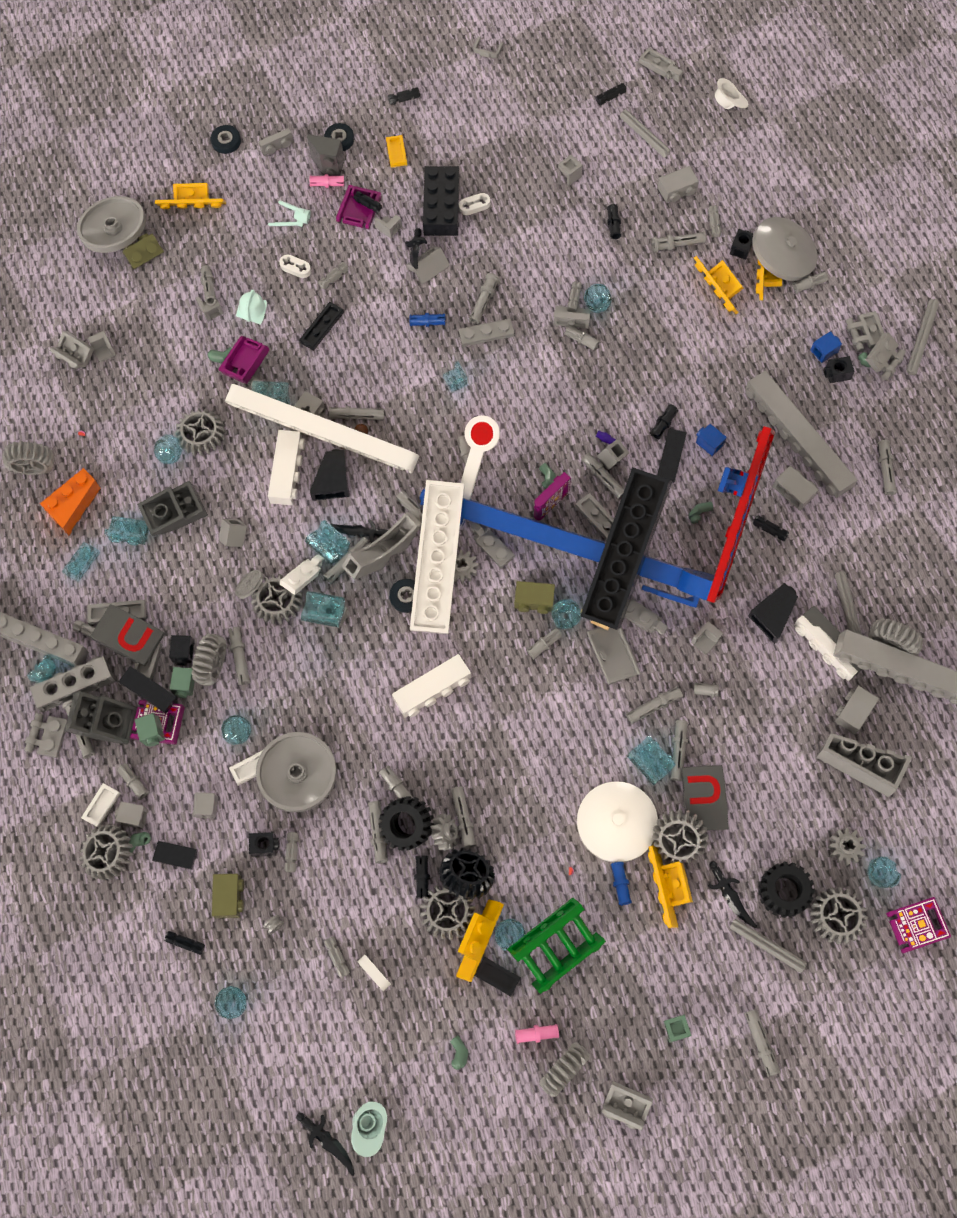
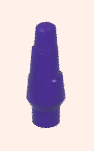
M598 431L596 434L597 438L607 444H611L616 440L607 432Z

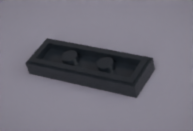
M329 302L299 339V343L314 351L342 316L344 309Z
M669 428L657 476L672 480V483L675 482L687 432Z
M131 666L118 681L121 685L165 714L178 699L177 696Z

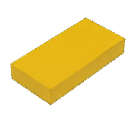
M403 136L386 137L390 166L407 165Z

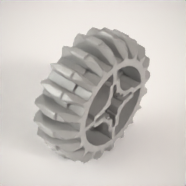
M198 408L197 412L191 410L189 415L184 413L185 418H179L180 424H176L177 430L175 431L176 440L180 447L185 449L188 454L191 452L194 456L197 452H199L200 456H203L204 451L210 455L209 450L211 448L216 451L215 445L221 446V440H224L223 434H225L224 424L220 417L215 415L213 411L209 412L206 408L203 412ZM207 422L214 426V430H210L207 427ZM187 433L193 436V441L186 438Z
M29 441L10 443L4 448L2 454L4 467L22 475L47 474L52 470L55 461L53 450L43 446V444Z
M272 574V579L265 577V582H262L255 591L256 593L251 595L252 599H254L251 601V605L254 606L253 611L258 613L259 619L263 618L266 623L270 620L273 625L278 620L279 624L282 625V619L285 618L289 622V615L295 618L296 614L294 611L300 612L299 605L303 604L301 600L303 595L301 592L294 595L287 589H275L274 587H283L280 585L283 575L279 574L278 578H276ZM269 590L268 597H266L264 599L265 601L262 602L263 596ZM273 593H275L276 597H279L280 605L275 601ZM289 597H291V601L288 604V606L284 607V603L287 600H289ZM267 608H277L279 611H269Z
M881 618L876 620L869 630V638L915 656L922 649L923 638L915 629H911L909 625L906 626L902 622L899 623L896 620L892 621Z
M207 633L199 641L192 665V678L194 682L204 686H212L217 681L227 653L224 637Z
M678 809L677 814L671 810L669 815L664 813L662 819L657 820V825L653 829L656 833H653L652 838L656 840L654 847H659L658 854L665 853L664 860L671 857L672 863L675 862V859L683 863L685 859L689 864L691 863V858L697 860L698 854H704L703 848H707L708 843L706 840H708L709 835L705 834L707 827L702 826L703 820L696 821V814L691 817L689 816V810L685 814H682L681 809ZM673 824H681L679 827H676V828H674V827L667 828V827H669L670 825H673ZM687 826L695 832L696 837L687 830ZM683 830V838L678 843V834ZM665 837H667L668 840L672 841L674 847H672L666 841ZM692 845V847L689 849L680 850L683 846L690 847Z
M108 824L106 826H98V829H92V834H86L87 841L81 842L84 847L79 850L83 853L79 859L84 861L81 867L86 869L85 873L99 880H112L114 876H121V871L127 870L125 864L131 863L128 860L129 856L134 855L132 852H129L134 846L129 844L131 838L126 836L127 832L121 830L120 827H113V825ZM112 837L115 841L112 843L107 842L105 838ZM98 863H106L107 867L101 868Z
M436 885L435 894L431 890L428 891V894L431 896L430 899L425 896L423 897L427 905H420L421 909L426 910V912L420 913V917H427V919L422 921V924L427 925L430 923L426 930L430 932L434 928L433 936L437 937L440 932L441 940L445 939V934H449V940H453L452 933L455 932L457 937L460 938L459 930L462 929L466 933L467 928L465 924L469 926L470 921L468 918L472 919L473 913H469V911H474L475 906L468 905L473 900L470 898L464 900L463 896L459 895L456 900L449 903L444 902L439 897L444 895L456 897V894L454 892L449 893L447 888L440 890L439 886ZM435 902L440 908V912L433 921L431 918V907ZM461 903L465 907L462 921L455 914L456 909ZM443 906L448 908L453 907L451 909L453 917L451 915H443ZM445 920H451L456 926L443 928L438 925Z
M838 887L836 892L833 888H829L828 893L824 890L821 892V896L815 898L817 903L811 905L812 908L817 910L810 912L811 916L817 917L811 923H818L819 926L815 928L816 932L821 929L823 930L821 938L829 935V943L833 942L835 938L837 945L841 944L842 940L845 944H848L850 939L852 941L857 940L856 935L861 936L863 934L861 929L867 927L862 922L868 920V916L862 915L863 912L867 911V908H860L859 905L863 903V900L856 901V893L849 896V889H846L844 893L841 887ZM838 899L848 903L852 909L844 908L841 902H838ZM831 900V913L824 916V907ZM838 911L839 913L847 914L843 916L840 920L836 917L831 918L836 913H838ZM855 916L853 927L850 931H847L848 917ZM827 922L834 923L837 929H840V932L831 929Z
M573 1043L540 1080L539 1085L543 1088V1091L551 1097H556L589 1060L590 1054L579 1043Z

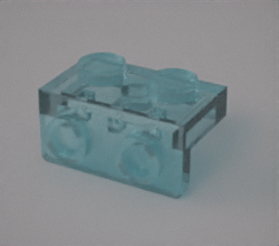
M253 381L252 391L290 405L288 395L289 383Z
M112 516L110 527L105 529L104 533L112 542L119 543L123 541L137 546L138 544L145 545L149 529L145 521Z
M326 520L321 521L319 529L306 536L305 542L331 565L341 559L348 552L350 546L347 538L341 535Z
M307 591L306 603L301 613V621L339 627L345 612V598Z
M649 735L627 755L629 760L653 785L669 774L676 765L671 756L666 754Z

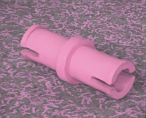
M310 175V187H344V175Z
M534 1025L533 1028L515 1030L516 1043L530 1041L539 1043L540 1040L559 1038L558 1025L542 1027Z

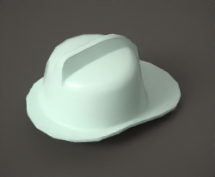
M251 290V292L241 296L236 316L247 320V322L251 321L261 325L267 308V301L263 300L254 290Z
M378 1102L363 1104L352 1119L351 1143L355 1152L362 1157L375 1155L383 1143L387 1113L382 1104Z

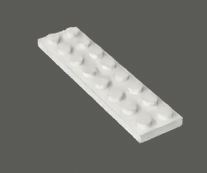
M426 480L410 631L439 634L449 633L464 492L463 483Z

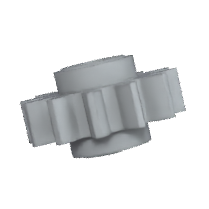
M462 550L459 551V555L456 558L454 583L458 579H460L461 584L464 583V579L471 582V575L477 576L476 569L479 568V565L475 563L476 556L470 558V551L466 555L463 554Z
M450 814L437 815L436 818L432 819L434 825L430 826L434 845H438L439 850H451L453 846H457L455 839L459 838L455 819L451 820Z
M845 828L843 833L837 830L835 832L836 836L829 838L834 842L828 845L829 849H834L830 856L834 857L837 855V863L845 860L846 866L851 863V860L856 864L859 862L858 857L862 858L865 855L860 851L866 848V845L860 844L864 837L857 838L856 830L851 834L848 828ZM849 843V844H850L849 848H851V849H849V850L844 849L845 845H843V844Z

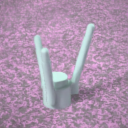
M279 200L278 203L295 211L294 219L297 222L268 223L269 226L302 227L303 223L308 224L311 211Z

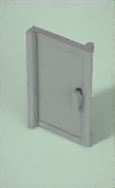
M622 626L618 630L609 628V630L597 628L587 632L608 685L641 674Z

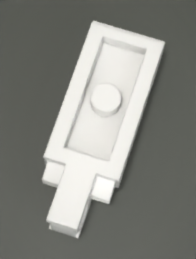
M318 554L311 561L309 559L303 561L280 580V585L294 595L297 594L318 576L324 558Z

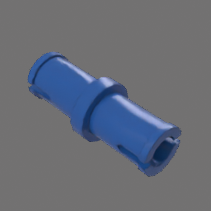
M425 313V315L409 316L410 326L426 325V327H430V325H446L445 314Z
M624 862L612 863L613 887L616 888L618 904L620 906L631 904L632 901L628 889L630 883L626 879Z

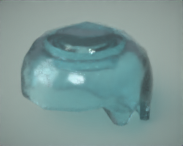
M594 284L585 291L584 301L590 311L600 313L606 311L611 306L612 296L607 286Z
M164 434L156 441L154 454L161 463L174 464L180 459L182 449L179 447L178 438L173 435Z
M563 599L554 604L551 616L557 627L562 629L572 628L581 620L579 606L572 599Z
M49 654L44 656L43 661L35 664L34 671L31 670L27 673L30 681L35 683L43 682L54 675L56 666Z
M240 715L229 716L221 726L222 737L232 745L243 744L249 739L251 724Z
M878 856L871 860L867 870L869 880L879 888H893L898 885L901 873L896 869L897 864L884 856Z
M505 919L495 929V941L502 950L508 951L507 949L526 934V930L518 920ZM505 934L514 936L515 938L511 940L507 939Z
M229 986L223 988L216 995L214 1002L215 1010L221 1018L228 1020L236 1019L246 1009V996L237 987ZM234 999H236L235 1006L231 1008Z

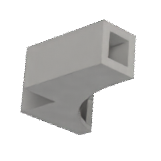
M410 511L406 512L392 528L377 540L360 550L349 553L342 565L343 569L354 580L383 569L392 555L403 552L408 548L420 529L421 522Z

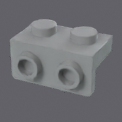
M63 331L57 347H51L49 351L54 353L56 358L68 362L70 367L79 369L88 365L94 348L70 332Z
M612 1081L603 1104L602 1113L611 1120H619L625 1123L631 1129L643 1130L653 1098Z

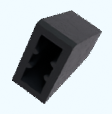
M333 449L325 452L310 489L312 501L349 497L344 450Z
M784 583L754 607L748 615L774 644L778 642L798 598L796 591Z

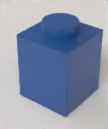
M830 331L816 340L810 351L823 363L839 352L842 343Z
M709 424L706 428L702 427L698 431L696 443L713 456L725 445L727 437L712 424Z

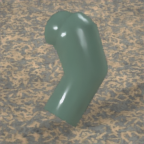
M147 832L133 834L130 837L129 844H132L134 847L129 852H133L137 846L149 844L151 841L150 834Z

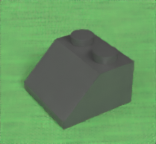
M308 134L307 140L311 158L324 175L340 176L345 161L341 139Z

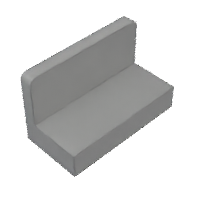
M436 246L418 256V269H415L410 262L406 264L410 271L416 273L422 284L450 266L441 247Z
M555 307L553 325L589 329L590 309L577 308L576 312H569L567 310L568 307Z

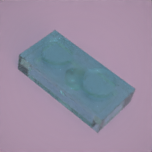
M83 542L62 570V573L79 582L100 554V551Z

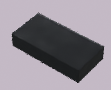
M158 841L152 861L192 870L198 850Z
M486 957L483 958L474 975L510 997L521 977Z

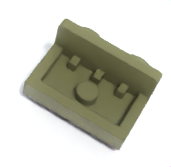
M146 233L140 236L138 242L130 244L122 251V254L125 255L133 269L164 253L153 233L150 235Z

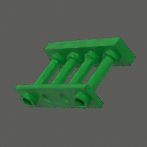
M571 898L507 949L517 962L524 960L537 979L531 984L539 994L548 991L556 981L591 953L598 951L606 942L597 932L593 935L580 917V913L585 909L574 898ZM570 921L575 923L586 940L577 948L563 929ZM553 934L558 935L569 952L560 961L547 943V939ZM537 947L542 949L553 965L544 974L530 956V953Z

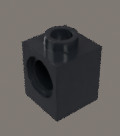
M738 229L731 246L730 255L746 260L752 246L753 233Z
M850 356L829 359L826 367H824V376L829 379L830 383L851 380L855 372Z
M171 635L169 654L171 661L178 666L192 663L193 638L185 635Z
M274 832L249 833V855L251 857L276 856V850L280 849V840L276 838ZM269 840V846L266 849H260L261 842Z

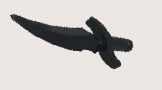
M420 228L415 229L414 239L405 242L407 247L411 248L410 263L415 269H418V255L421 248L419 245L427 244V240L421 237Z
M370 519L368 522L371 528H366L362 525L330 524L334 530L351 536L360 535L362 537L369 536L371 543L375 541V536H382L388 531L387 529H376L375 523Z
M711 861L709 866L713 869L712 872L719 883L717 885L709 884L708 887L714 890L720 888L722 896L726 898L731 910L745 923L757 928V925L743 907L738 893L730 886L731 882L739 884V880L735 878L726 879L719 866L717 867V863Z
M298 1113L296 1115L297 1121H300L311 1132L309 1137L310 1148H313L314 1138L318 1139L322 1148L334 1155L348 1169L350 1174L354 1176L353 1165L341 1143L330 1135V1132L323 1129L325 1125L324 1115H321V1123L317 1126L307 1116L305 1117L303 1113Z

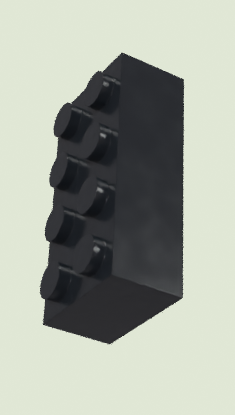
M425 166L424 236H458L459 166Z

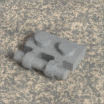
M876 311L859 315L857 318L858 322L855 323L853 318H848L846 320V329L852 336V344L856 347L857 352L864 350V343H867L869 349L874 348L884 333ZM857 330H862L863 336H859Z
M889 332L883 333L865 359L875 372H880L881 370L884 372L881 376L884 380H888L890 376H893L896 371L895 368L898 364L902 363L904 360L903 356L906 353L903 349H900L898 353L895 351L898 344Z
M36 713L34 720L30 724L32 728L29 737H26L24 751L32 753L34 746H38L37 754L58 758L66 732L64 730L67 719L48 716L47 722L43 723L44 715ZM39 729L44 730L41 740L37 739Z

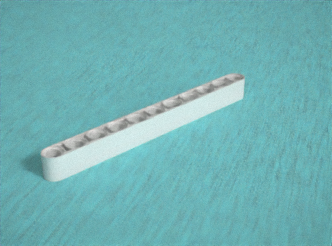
M235 384L231 385L225 402L231 406L391 467L408 470L409 473H413L419 459V455L412 451Z

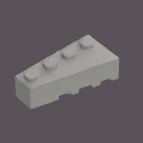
M832 733L824 741L816 757L887 797H890L897 790L912 759L908 755H898L894 751L875 748L874 745H864L857 743L856 740Z

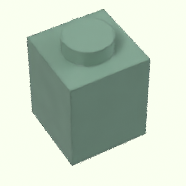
M173 667L170 690L178 698H187V695L193 696L195 682L192 678V668Z
M151 713L134 719L141 743L151 747L165 740L161 720L157 715Z

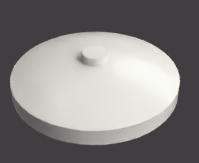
M608 782L595 787L581 802L577 814V829L585 847L596 857L614 863L628 862L643 855L649 849V846L652 845L654 841L652 836L653 833H656L653 829L657 825L658 816L653 802L641 789L625 782Z

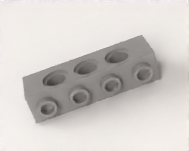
M102 656L94 657L86 664L76 665L72 667V670L65 673H57L48 680L38 681L29 688L37 709L43 713L69 700H73L74 694L79 691L90 693L115 682V678L108 661ZM94 672L93 677L87 678L89 673ZM72 680H76L73 686H69ZM58 687L56 693L51 694L52 689Z

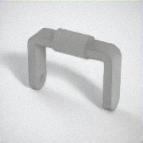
M478 36L473 47L474 52L483 57L497 58L503 43H500L496 53L479 49L477 47L481 37Z

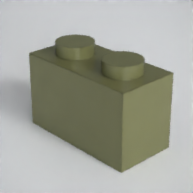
M517 581L514 608L521 612H529V610H537L541 614H547L549 611L552 612L555 584Z
M213 874L212 917L240 918V912L244 911V901L240 900L241 892L244 891V879H241L239 874Z

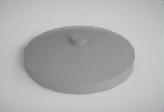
M125 196L109 197L96 202L82 214L77 225V233L86 248L99 253L114 252L129 246L141 235L146 225V216L141 205L136 200Z
M771 217L764 220L754 231L752 244L755 255L763 267L776 277L788 281H799L806 278L816 267L818 259L816 246L810 235L794 221L782 217Z
M304 732L287 733L271 741L262 751L256 766V781L262 795L274 807L287 812H303L321 804L331 793L337 775L335 758L329 747L318 737Z

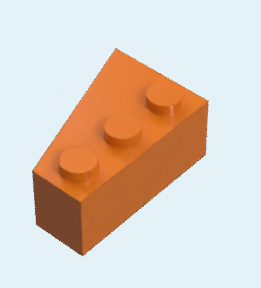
M83 468L43 500L40 505L69 536L101 488L96 480Z

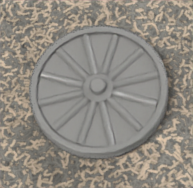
M253 570L246 574L238 583L235 595L240 599L252 595L261 585L264 577L263 573L260 570Z

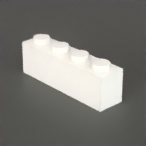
M278 430L268 492L270 504L293 505V499H297L295 485L300 480V472H298V466H302V455L300 453L301 449L304 450L305 439L302 438L300 431Z
M457 654L392 694L393 700L405 718L408 716L410 718L414 717L420 712L419 709L424 706L430 707L437 702V698L441 696L447 697L457 686L463 687L470 682L471 672L460 655Z

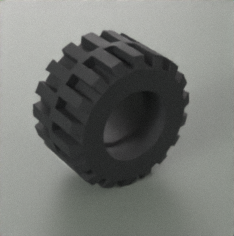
M406 796L389 803L382 810L384 813L380 815L379 819L382 822L379 823V828H382L383 831L380 834L381 836L385 835L386 839L384 841L386 843L391 842L390 847H398V850L401 851L404 849L411 850L426 842L428 837L431 836L430 826L434 825V823H431L434 816L429 814L431 809L430 807H425L426 803L424 801L419 802L417 797L411 798V796ZM401 812H406L413 817L415 821L413 834H407L399 827L398 818Z
M778 863L762 876V880L759 882L760 890L758 894L761 895L762 899L760 901L762 904L765 903L767 911L771 910L773 915H781V917L785 918L787 916L793 917L809 907L813 900L812 895L815 893V889H812L814 882L809 880L808 877L811 875L808 872L805 874L802 866L798 868L796 863ZM785 878L795 884L797 888L795 900L785 901L778 896L775 889L777 880Z

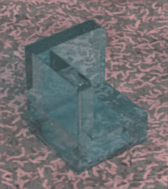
M458 361L455 362L454 370L443 374V378L451 393L468 386L467 376Z

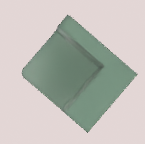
M685 1014L663 1021L669 1037V1043L692 1036Z

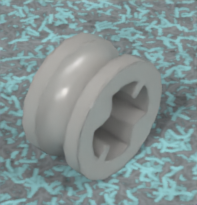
M279 915L273 916L264 924L263 927L269 930V935L284 925V922L279 920Z

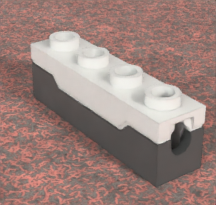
M815 606L811 607L797 619L794 624L796 632L802 637L805 636L809 640L811 648L815 651L818 650L823 655V660L829 665L832 664L837 669L836 672L839 677L849 682L863 670L856 664L842 662L838 657L833 656L841 632Z

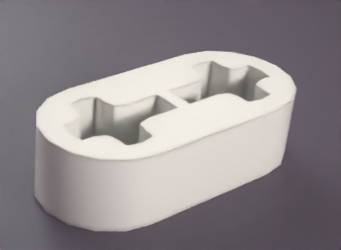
M480 193L464 198L459 202V211L463 215H471L486 210L490 206V197L486 193Z
M284 255L280 258V267L283 271L300 278H306L311 274L308 262L292 255Z
M366 955L357 961L382 991L391 985Z

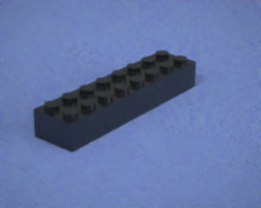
M632 467L580 617L616 630L621 628L671 488L672 480Z

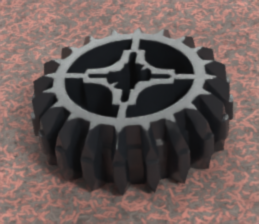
M463 848L459 851L454 849L452 853H448L442 860L439 869L440 881L443 882V888H449V893L454 892L456 897L460 895L463 896L464 900L467 897L471 900L475 897L480 899L492 888L495 878L494 867L490 865V860H485V855L480 856L478 851L474 853L471 852L470 848L467 851Z

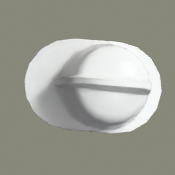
M725 78L718 80L715 99L723 108L731 109L734 106L739 108L748 107V101L732 82Z

